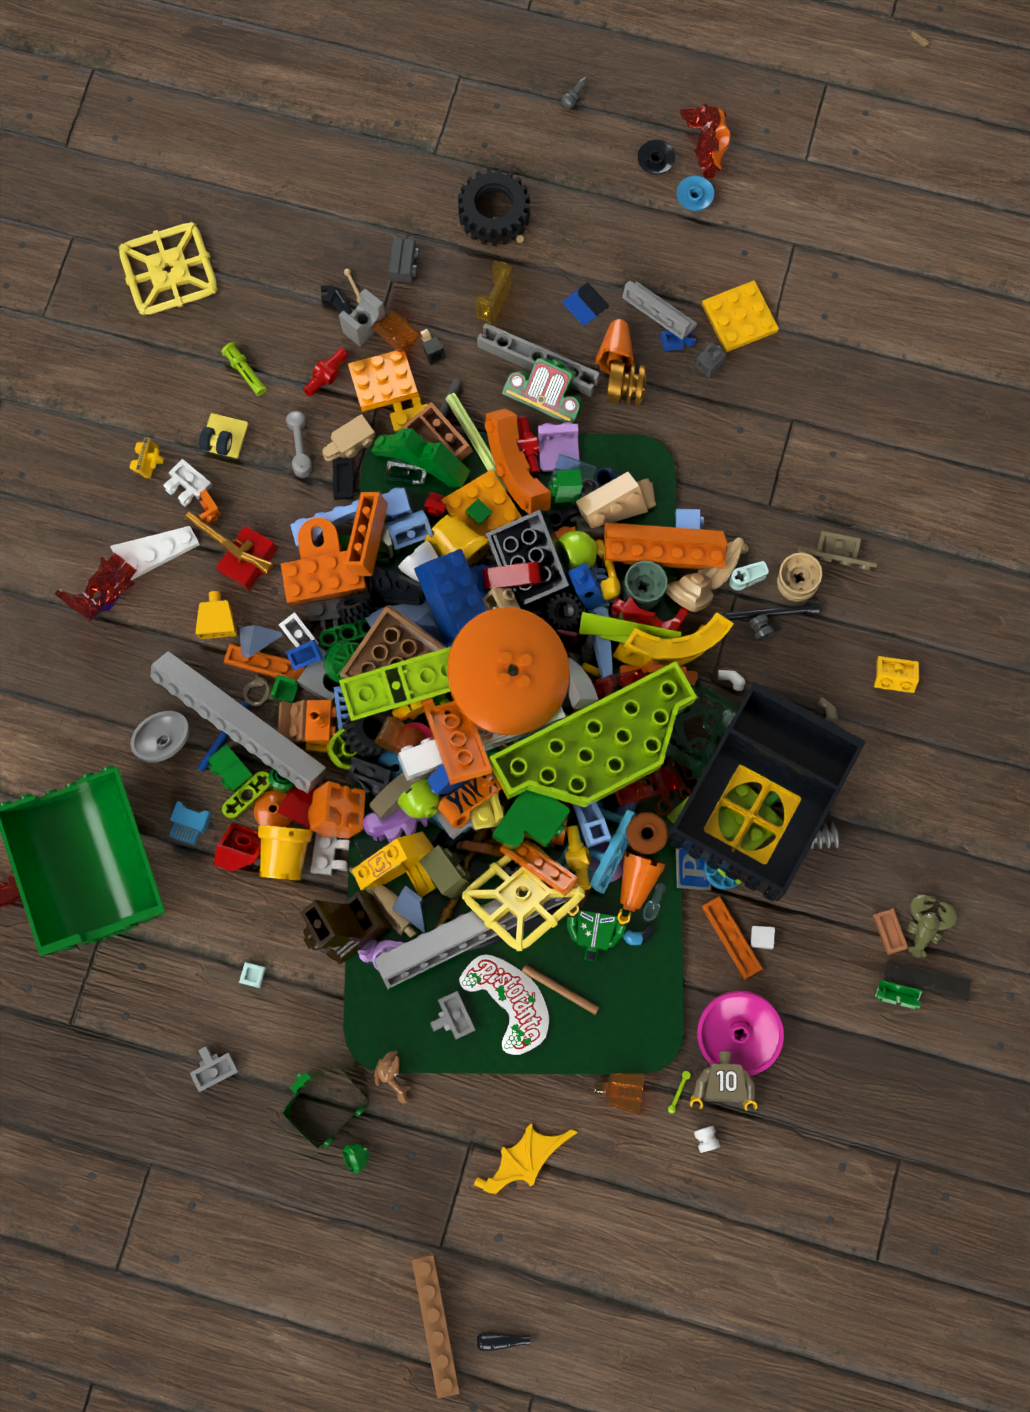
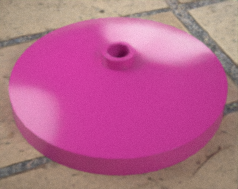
M739 990L721 994L705 1007L698 1022L697 1038L700 1050L710 1065L719 1064V1052H732V1064L742 1065V1068L750 1076L763 1072L775 1062L783 1046L784 1030L777 1010L768 1000L756 993ZM744 1029L742 1033L736 1032V1030Z

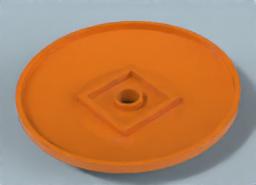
M503 607L483 612L465 624L453 641L447 662L450 691L461 712L475 725L488 732L499 735H520L538 729L556 714L568 690L570 670L564 645L557 633L546 621L529 611ZM511 664L517 668L515 676H511L508 673V667Z

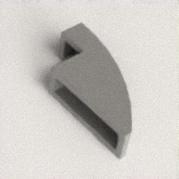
M568 658L570 670L569 685L561 707L584 709L599 699L586 672L578 663Z

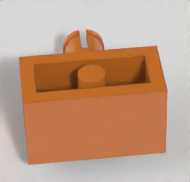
M307 700L305 741L310 745H329L331 737L338 731L336 726V704L332 700Z

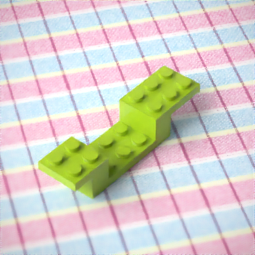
M451 647L339 680L351 721L450 692L447 662ZM509 665L508 673H512V666Z

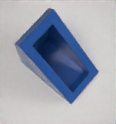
M315 639L286 652L294 671L323 659Z

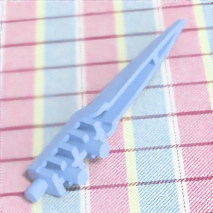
M596 562L592 569L601 587V581L609 577H606L605 569L598 568ZM588 592L589 596L594 594V592ZM618 596L588 612L609 617V603H614ZM593 635V645L606 694L609 696L613 694L611 641L600 639V635Z

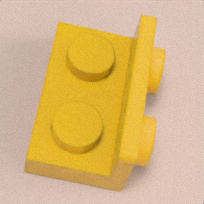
M878 656L874 687L914 693L919 681V662Z

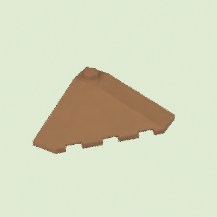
M388 605L383 609L340 673V676L346 679L447 647L391 605Z

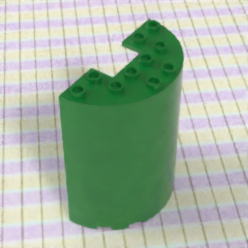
M114 765L102 768V772L97 774L93 772L86 773L81 776L82 779L65 785V789L46 791L45 796H32V793L20 796V800L16 802L5 801L0 803V833L39 956L55 954V951H69L77 948L78 943L80 945H89L137 928L139 923L145 924L158 919L157 915L163 916L166 914L119 769L114 767Z

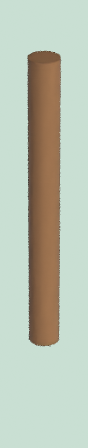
M527 964L524 966L523 973L589 1012L597 1013L598 1006Z

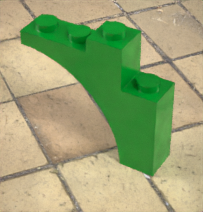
M399 429L395 435H379L371 450L375 456L398 459L421 468L441 480L448 487H463L470 473V470L441 442L427 443L413 429Z

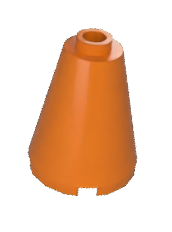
M617 319L610 323L596 356V365L598 364L600 366L599 369L607 374H610L612 361L625 363L626 372H629L632 364L635 363L629 325L622 319Z
M625 851L620 903L624 904V909L635 912L636 909H641L664 870V863L642 855L636 856L632 852Z

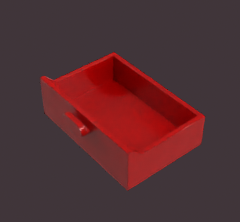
M246 526L243 527L235 539L242 544L249 540L253 546L247 553L267 561L271 560L278 549L273 541ZM239 542L233 543L238 548L242 546ZM228 550L216 566L219 573L242 585L247 590L251 589L260 574H265L250 562L242 560L239 563L238 558Z

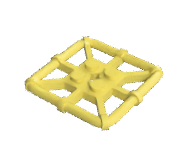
M193 222L162 231L155 230L152 234L120 244L118 248L126 275V284L129 285L135 305L143 316L177 306L178 308L183 307V304L215 294L218 290L217 281L210 263V254L206 251L201 233ZM185 232L177 247L164 250L162 238ZM194 236L199 255L185 260L183 251L191 237ZM156 241L160 252L146 256L131 248ZM128 256L146 263L148 272L135 276ZM203 263L209 283L191 276L188 268ZM168 266L173 267L170 273H167L166 270L164 271ZM152 280L154 287L145 303H143L137 284ZM191 283L204 290L180 297L177 287ZM169 289L173 290L175 299L153 305L160 292Z
M524 840L536 849H538L540 852L548 856L536 844L530 842V840ZM505 855L496 863L493 862L489 865L490 868L463 891L462 899L485 922L484 925L488 929L492 928L516 951H523V949L533 944L551 927L557 926V922L585 897V890L577 883L564 896L556 889H550L543 883V880L522 866L512 876H509L502 868L512 859ZM495 874L505 881L495 890H477ZM520 891H528L525 897H519ZM551 897H572L553 915L541 906ZM496 898L503 905L492 915H489L474 899ZM509 911L517 918L516 939L498 923V920ZM537 911L546 921L523 940L524 920Z

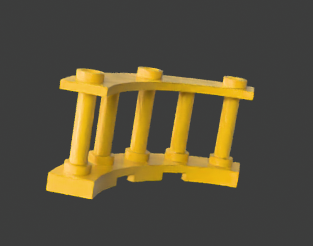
M716 612L705 626L702 624L694 634L672 639H660V637L649 635L634 628L626 642L619 643L612 657L629 666H643L648 664V661H659L660 665H667V663L677 661L679 666H682L698 658L706 650L719 642L734 623Z

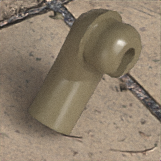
M822 697L816 705L826 712L827 717L825 720L832 724L837 723L839 718L836 707Z

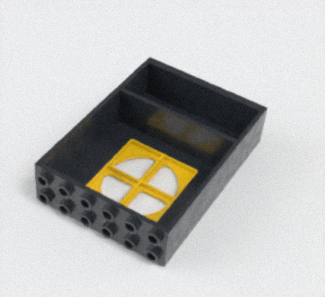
M753 681L670 830L667 839L670 841L669 844L676 849L682 848L688 851V855L694 859L699 860L700 858L706 861L707 866L714 870L720 869L726 872L725 875L728 878L744 882L746 888L752 891H760L766 899L773 902L775 900L779 901L786 894L866 741ZM749 782L761 784L762 790L751 809H745L727 798V794L741 784ZM770 791L778 794L783 804L784 822L781 827L772 824L758 815V811ZM721 806L733 810L745 819L732 842L727 841L723 837L719 828L718 813ZM752 823H756L775 834V840L762 849L746 851L740 847Z

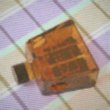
M609 1074L608 1082L595 1081L594 1094L606 1095L605 1105L634 1115H640L645 1074Z

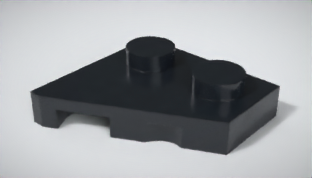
M355 754L352 757L349 776L355 782L360 783L367 793L371 792L376 797L391 782L394 768Z

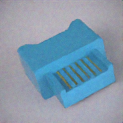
M177 801L170 818L174 825L169 836L195 846L200 833H206L212 814L208 811L198 813L186 809L182 802Z

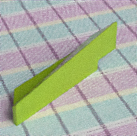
M582 612L579 634L600 635V639L620 643L626 642L634 628L649 635L660 637V639L679 638L682 632Z

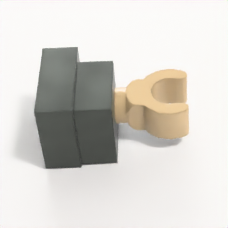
M427 329L421 331L422 346L429 364L432 365L446 359L444 347L437 337L431 338Z

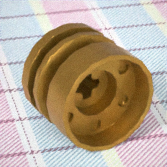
M612 361L606 402L619 404L622 396H626V404L630 405L631 397H636L635 406H640L646 385L645 366L640 365L639 374L634 373L635 364H632L629 372H625V363Z

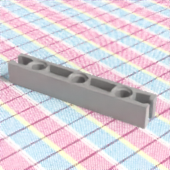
M484 324L483 334L480 333L477 338L478 348L530 371L533 369L536 362L534 359L544 357L551 361L556 359L563 362L564 367L575 371L576 375H578L574 378L570 388L589 397L594 392V385L597 386L599 382V372L490 324ZM487 336H489V337L493 338L494 341H491V340H488V339H485V338H486ZM506 343L508 345L502 347L499 344ZM582 379L594 382V384L589 385L586 382L582 381Z

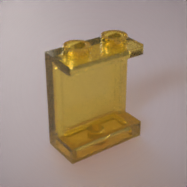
M494 261L492 264L495 286L490 296L478 293L475 299L476 317L494 324L512 287V267L505 262Z

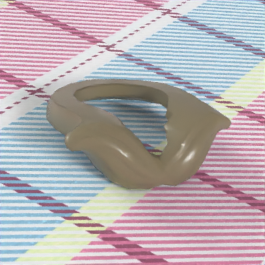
M255 675V680L244 687L243 697L251 706H261L268 700H274L271 695L272 688L264 678ZM265 684L267 689L263 698L258 702L250 701L248 699V691L253 687Z

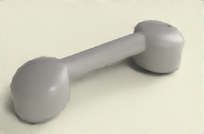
M292 411L286 416L287 426L294 433L296 456L293 457L292 468L296 476L305 478L312 472L311 460L304 454L301 429L306 425V419L302 412Z

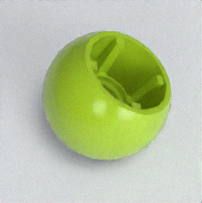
M570 531L558 539L569 571L584 563H587L591 568L595 565L598 548L595 541L587 533Z

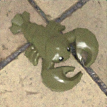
M924 894L914 897L909 905L910 913L916 919L917 924L913 921L909 922L908 932L916 935L914 947H909L908 952L918 959L926 957L927 954L924 948L927 947L930 940L935 944L939 943L943 934L937 933V931L950 929L957 920L954 908L940 901L939 905L946 912H943L938 907V915L941 921H939L934 912L923 915V911L934 906L932 904L926 905L925 902L936 901L932 896Z

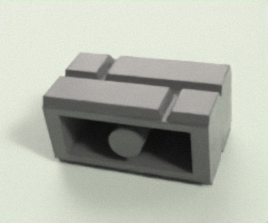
M393 238L388 270L390 281L411 283L413 276L417 275L415 259H419V247H416V240Z

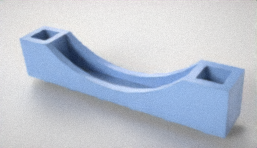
M393 488L389 493L381 494L388 503L386 519L393 521L413 513L408 494L404 488ZM359 500L352 502L351 505L345 507L338 506L333 511L327 513L319 512L314 517L308 519L301 518L296 520L295 523L290 524L297 548L299 549L298 532L306 521L312 518H324L337 528L355 519ZM317 527L312 532L315 547L320 546L324 541L322 528Z
M596 802L585 808L573 804L587 848L611 839L605 819Z

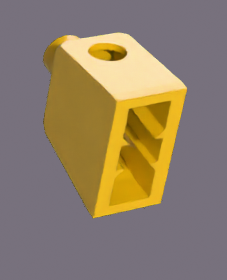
M219 591L209 592V602H201L199 604L196 635L199 640L237 636L231 605L226 600L221 601V592Z

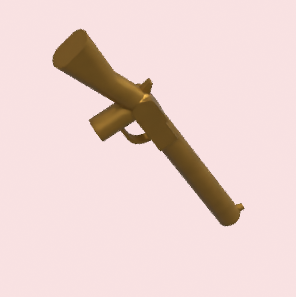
M192 512L186 514L185 520L188 519L238 558L239 563L245 560L254 564L267 576L270 574L274 564L247 553L253 546L249 540L244 544L238 540L229 541ZM239 542L242 546L238 548L233 543Z

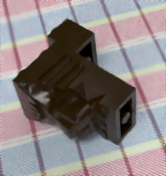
M358 891L343 904L314 900L300 912L307 925L303 930V934L305 936L304 942L308 949L320 950L326 953L329 958L337 961L338 964L345 962L371 939H378L391 928L372 894Z

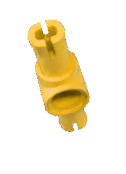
M578 826L567 827L566 832L569 842L568 851L565 852L567 865L579 878L578 883L582 889H590L588 865L591 864V856L589 850L581 841Z

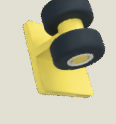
M211 413L207 427H204L201 431L199 448L203 451L237 459L248 428V422Z

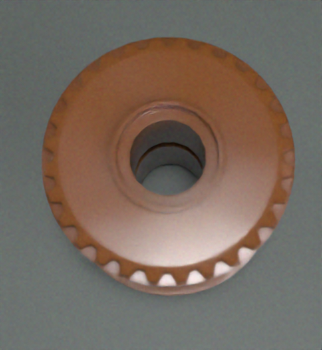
M644 812L634 816L627 826L626 836L629 842L627 848L638 855H648L660 851L668 839V828L665 821L659 815L651 812ZM643 828L649 832L648 839L642 837L641 832Z

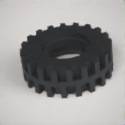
M491 168L486 169L487 173L483 175L478 171L476 172L475 179L472 177L467 179V186L463 184L461 194L458 195L460 224L464 226L466 234L471 233V239L474 241L480 238L483 245L487 241L492 242V246H496L498 241H502L503 245H505L509 238H512L513 241L516 240L518 232L523 234L525 225L529 223L530 194H527L526 184L521 185V178L513 179V173L508 171L507 175L502 174V169L499 168L497 173H491ZM490 192L503 193L511 200L512 207L510 212L502 218H486L477 210L479 198Z

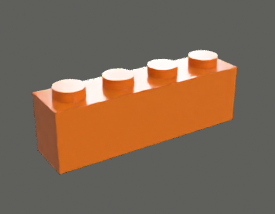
M361 492L344 564L353 576L373 575L388 503L380 492Z

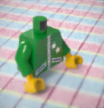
M577 904L575 908L567 913V929L572 940L577 942V946L586 948L584 960L597 962L598 950L607 951L608 948L614 947L624 935L627 923L630 921L631 912H629L628 917H623L621 915L623 909H620L618 916L579 910V904Z

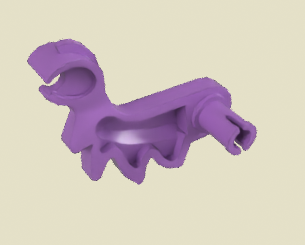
M401 808L382 820L375 812H372L365 816L363 827L365 832L371 835L375 841H378L377 837H379V841L384 840L386 837L388 842L391 843L401 836L402 831L406 833V836L414 834L418 821L427 827L428 820L426 817L422 819L412 818Z

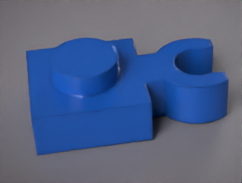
M669 330L661 331L659 335L664 351L683 349L684 345L694 346L696 338L690 339L693 331L683 340Z

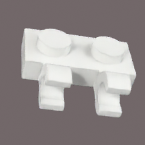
M183 459L169 472L172 478L163 485L166 488L165 491L170 495L175 493L179 485L186 489L178 497L184 507L191 503L194 496L200 499L199 493L205 489L208 491L212 487L210 481Z
M316 833L310 872L332 876L333 870L347 871V861L335 860L336 849L349 851L350 841L337 840L338 837L325 838Z

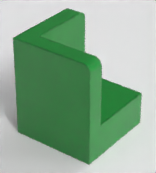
M277 675L271 695L274 700L294 703L300 686L296 680Z

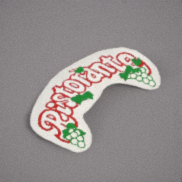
M481 955L474 959L459 978L460 985L463 989L470 992L481 989L487 990L492 998L508 1012L509 1025L502 1041L503 1050L509 1054L521 1055L540 1045L547 1035L549 1014L538 986L522 971L500 958L492 955Z

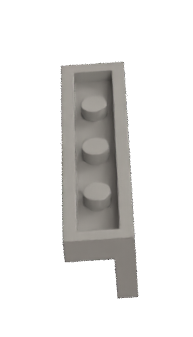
M629 281L625 284L622 298L683 340L696 328L697 323L639 282L634 284Z

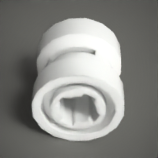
M714 1125L693 1131L695 1138L700 1142L698 1146L700 1153L721 1147L719 1140L715 1137L716 1130Z

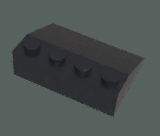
M535 511L486 533L498 567L539 562L541 583L511 587L519 607L574 588L568 573V565L547 511Z

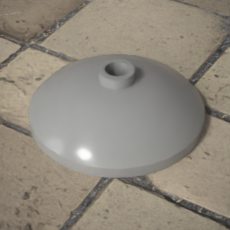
M162 711L149 716L138 725L131 737L130 746L132 752L139 760L150 763L172 757L184 746L188 739L190 731L188 721L182 714L175 711Z

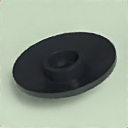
M648 141L638 151V163L647 173L654 175L668 172L674 165L675 152L665 141Z

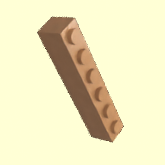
M435 1253L414 1257L412 1264L437 1399L458 1395L461 1389Z

